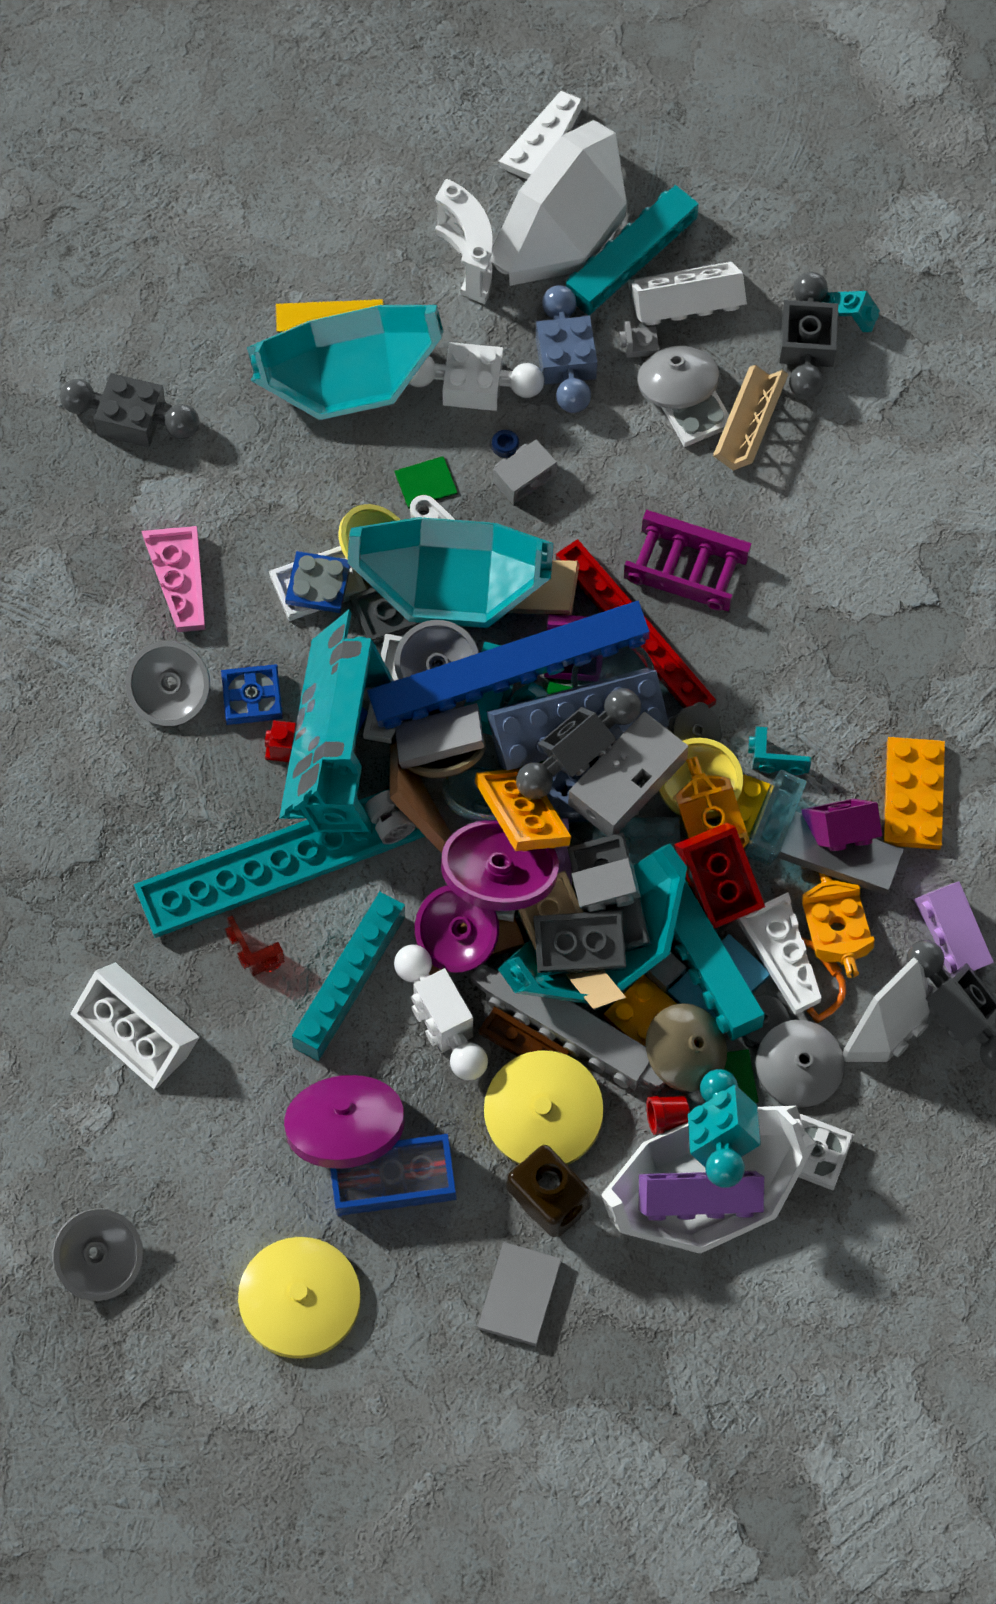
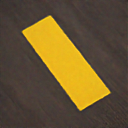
M383 299L276 304L277 332L286 331L310 320L383 305Z

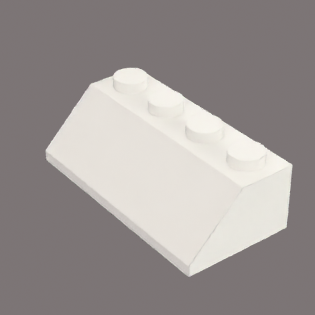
M732 262L628 280L636 316L645 325H656L661 323L662 319L667 318L675 321L687 318V315L695 313L699 316L713 314V310L718 309L734 311L739 309L740 305L747 304L743 272Z
M116 962L94 972L70 1013L153 1089L158 1088L187 1059L199 1039L195 1032Z

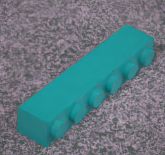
M674 185L669 191L665 190L662 192L657 202L651 207L644 208L637 220L632 224L628 223L614 240L610 239L598 255L591 256L578 273L573 272L568 277L566 287L574 293L576 306L590 316L697 219L699 203L677 185Z
M685 880L673 935V942L676 945L674 947L678 959L681 962L685 961L689 968L688 974L692 983L695 986L699 985L703 992L702 998L706 1007L713 1009L717 1016L716 1022L720 1031L727 1033L730 1040L733 1041L762 1028L765 1014Z
M379 891L292 1034L294 1049L317 1061L320 1060L404 921L405 904Z

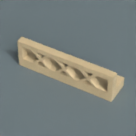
M757 365L749 367L713 454L716 459L734 471L753 463L788 377V373L784 370L769 375Z

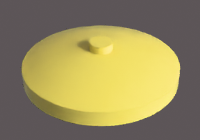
M554 1051L529 1052L509 1061L492 1079L484 1102L485 1123L493 1143L503 1155L518 1165L541 1145L550 1146L567 1165L575 1162L592 1147L599 1135L603 1122L602 1095L593 1075L574 1058Z
M309 1237L283 1239L260 1251L245 1269L238 1293L241 1317L253 1339L263 1348L276 1355L294 1359L315 1357L328 1352L340 1344L350 1333L357 1320L361 1300L359 1281L349 1260L334 1246Z

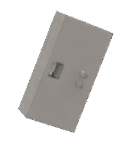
M644 711L612 745V749L600 757L569 790L568 805L605 835L618 834L686 762L689 746Z

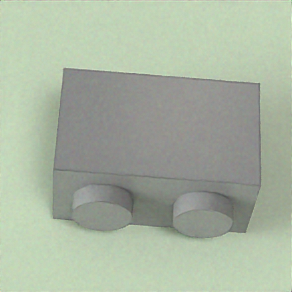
M534 440L529 445H522L516 451V454L508 459L500 460L493 469V483L514 505L555 477L557 462L537 440Z
M628 858L571 873L579 907L584 912L605 911L607 906L617 904L618 907L633 904L634 899L641 897L633 863Z

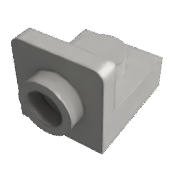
M630 321L624 322V331L619 332L620 347L626 350V358L651 356L659 351L656 327L631 329Z

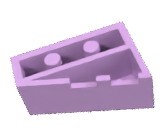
M959 881L913 899L935 943L944 952V964L950 974L966 963L973 971L994 963Z

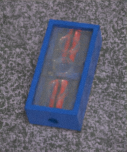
M448 1134L398 1140L386 1154L372 1162L350 1168H330L337 1216L457 1200Z

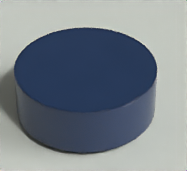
M507 429L496 432L492 438L493 452L501 458H509L516 454V451L519 449L517 434Z

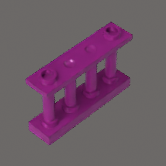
M646 509L642 520L641 532L646 533L647 536L637 562L633 563L626 560L623 578L636 585L644 584L706 604L713 610L729 612L732 594L726 593L736 564H747L752 543ZM658 538L673 542L662 572L647 567ZM686 546L700 551L689 580L673 575L682 550ZM710 555H716L726 560L715 589L699 584Z

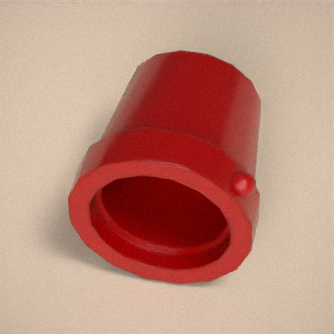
M652 1096L647 1098V1119L653 1135L663 1134L688 1122V1113L690 1111L685 1096Z

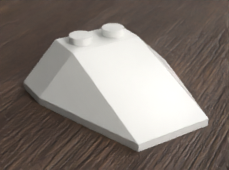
M914 957L872 999L843 1050L842 1055L845 1062H888L893 1055L898 1058L909 1046L907 1041L913 1035L919 1037L929 1024L926 1021L930 1009L928 1001L925 999L929 995L928 978L925 977L924 968Z

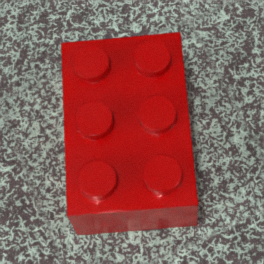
M724 823L674 844L678 855L687 866L686 878L690 888L714 929L765 908L735 826Z

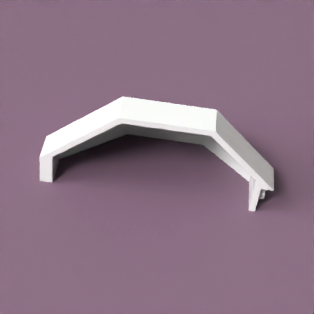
M593 120L560 136L518 191L492 248L490 262L493 263L499 272L509 274V286L568 275L573 272L578 273L591 256H596L624 220L627 203L615 132Z
M797 1106L758 1107L761 1145L742 1157L745 1171H757L764 1176V1212L754 1213L753 1217L742 1218L737 1217L736 1213L725 1214L724 1218L713 1219L706 1217V1214L695 1215V1219L684 1220L678 1219L677 1215L666 1216V1220L654 1221L649 1220L648 1216H645L638 1210L639 1174L706 1172L705 1167L690 1154L688 1122L643 1142L601 1196L610 1221L620 1233L701 1254L776 1219L816 1142L805 1132Z

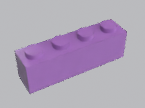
M745 1171L743 1178L738 1184L730 1188H721L714 1185L708 1179L706 1172L639 1174L638 1210L645 1216H648L649 1220L654 1221L666 1220V1216L677 1215L678 1219L684 1220L695 1219V1215L706 1214V1217L713 1219L724 1218L725 1214L736 1213L737 1217L742 1218L753 1217L754 1213L764 1212V1176L757 1171Z

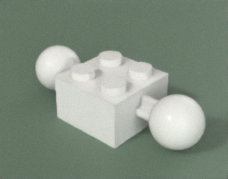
M449 342L446 364H436L428 356L409 382V385L424 387L430 384L433 379L444 380L443 406L497 411L500 386L511 387L518 396L531 398L542 390L544 375L539 367L531 363L520 364L513 371L502 370L503 347Z
M407 945L401 948L395 956L394 967L400 978L408 982H414V995L411 996L414 1003L412 1010L419 1022L424 1021L428 1030L425 1032L433 1047L438 1045L441 1053L452 1049L450 1066L457 1077L469 1081L479 1078L487 1069V1054L478 1044L467 1041L473 1038V1016L449 974L444 968L429 975L432 960L428 951L423 947Z

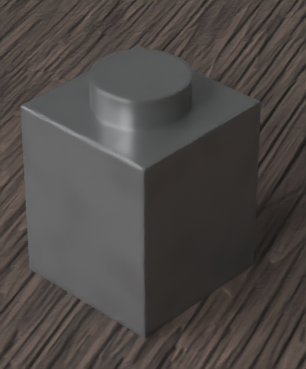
M670 952L669 956L644 975L667 994L668 990L686 974L687 967Z

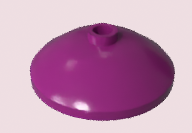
M448 885L433 891L421 904L415 920V937L417 945L428 951L431 956L432 965L441 970L445 968L447 972L455 973L470 971L482 965L491 956L496 947L499 936V921L496 910L481 908L463 900ZM463 923L467 925L466 933H462L460 929Z

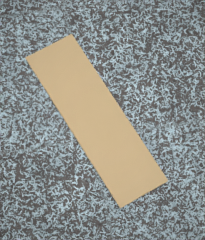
M605 971L565 974L580 993L589 994L584 996V998L593 1009L626 998Z

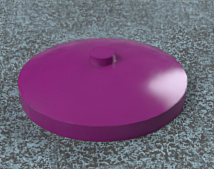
M497 820L478 821L458 829L446 841L441 858L443 878L448 887L457 896L475 906L497 911L524 909L542 901L553 890L559 870L558 856L554 848L515 851Z
M360 1075L330 1077L308 1086L291 1101L284 1117L286 1139L294 1153L311 1164L326 1168L356 1167L378 1159L398 1142L405 1125L403 1105L398 1094L387 1084L377 1079Z

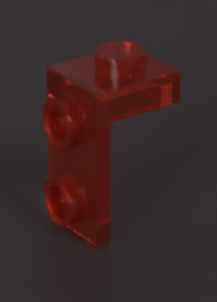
M227 917L228 928L225 929L226 935L232 945L237 943L240 950L237 953L238 959L243 969L249 968L252 976L264 971L272 972L278 969L281 963L285 962L283 950L279 942L251 954L234 917Z

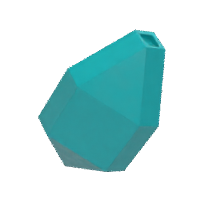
M377 305L304 322L247 347L254 372L250 381L318 420L392 405L442 338L444 330L437 305Z
M416 517L351 528L347 563L409 622L423 623L431 620H444L459 626L488 628L551 579L554 543L498 523Z
M671 844L662 846L633 865L652 945L625 952L626 970L605 971L621 991L670 955L687 872V866ZM531 940L525 943L498 968L501 975L516 994L589 1004L584 996L589 994L580 993L565 974L538 976L536 952Z

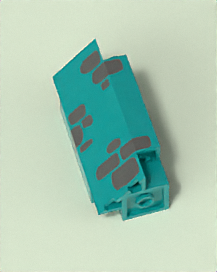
M347 610L311 641L279 819H307L314 832H370L371 821L357 798L362 766L354 753L365 687H378L393 682L394 679L371 638L359 636L347 639L351 619L350 610Z

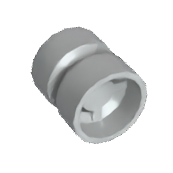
M390 790L379 793L365 804L364 809L371 822L376 824L375 829L383 844L398 842L414 831L416 826L390 799Z

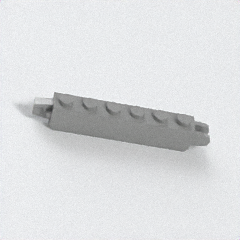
M483 964L473 972L471 982L486 993V1000L491 1008L495 1006L538 1031V1033L567 1049L570 1056L574 1058L581 1057L588 1062L589 1067L598 1073H603L604 1071L613 1077L616 1084L623 1088L630 1087L636 1091L638 1086H641L654 1094L664 1090L665 1083L653 1071L644 1045L571 1001L516 994L499 971Z

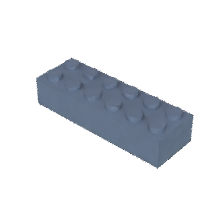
M644 668L487 711L499 766L508 771L529 763L547 760L549 757L538 743L581 707L595 712L599 716L605 711L604 703L607 696L619 688L630 689L637 694L641 702L639 716L645 711L662 726H669L657 671ZM634 722L628 725L615 724L609 731L618 740Z

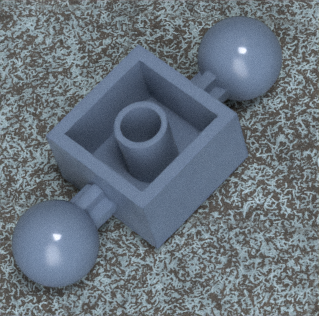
M557 285L549 288L542 299L544 312L554 320L536 321L540 369L544 375V384L561 383L556 392L559 406L566 412L578 413L583 411L591 400L590 388L583 380L596 379L597 357L590 316L570 318L576 308V297L568 287Z

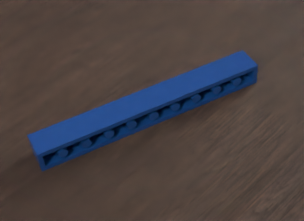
M638 600L369 689L367 693L379 728L392 729L401 725L403 720L409 718L419 720L427 717L430 711L436 709L446 711L454 708L457 702L463 700L473 702L481 699L484 693L494 691V693L504 692L510 689L511 684L520 681L521 684H528L537 680L539 675L545 673L555 675L564 671L566 666L572 664L582 666L591 662L593 657L599 655L609 657L617 654L620 648L642 646L646 643L645 640L649 639L650 631Z

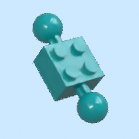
M715 1069L708 1072L700 1084V1092L706 1103L695 1107L688 1113L690 1154L705 1167L706 1175L714 1185L721 1188H730L738 1184L744 1176L745 1165L742 1157L761 1145L758 1107L738 1087L736 1078L730 1072L723 1069Z

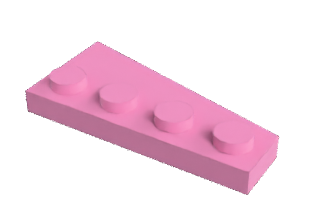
M197 526L142 531L144 542L177 632L205 630Z

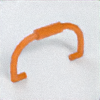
M801 937L804 940L805 946L815 951L813 942ZM819 959L829 973L836 977L839 983V994L837 1000L820 1014L813 1007L807 1010L816 1023H820L833 1014L843 1004L847 993L846 981L841 973L842 969L836 962H824Z

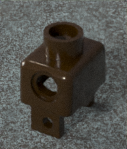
M548 1145L538 1147L508 1174L506 1183L508 1192L517 1200L523 1210L551 1237H560L580 1220L581 1216L591 1206L589 1188ZM545 1173H552L558 1177L560 1185L555 1189L547 1190L539 1186L538 1181Z

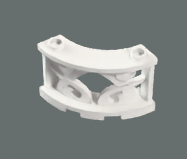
M446 179L435 197L437 203L435 235L449 242L462 255L461 262L465 265L466 273L461 288V295L485 305L492 285V262H490L492 256L493 237L491 225L487 214L477 199L462 186Z

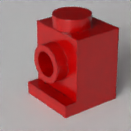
M273 720L271 730L266 731L265 760L290 761L296 723Z

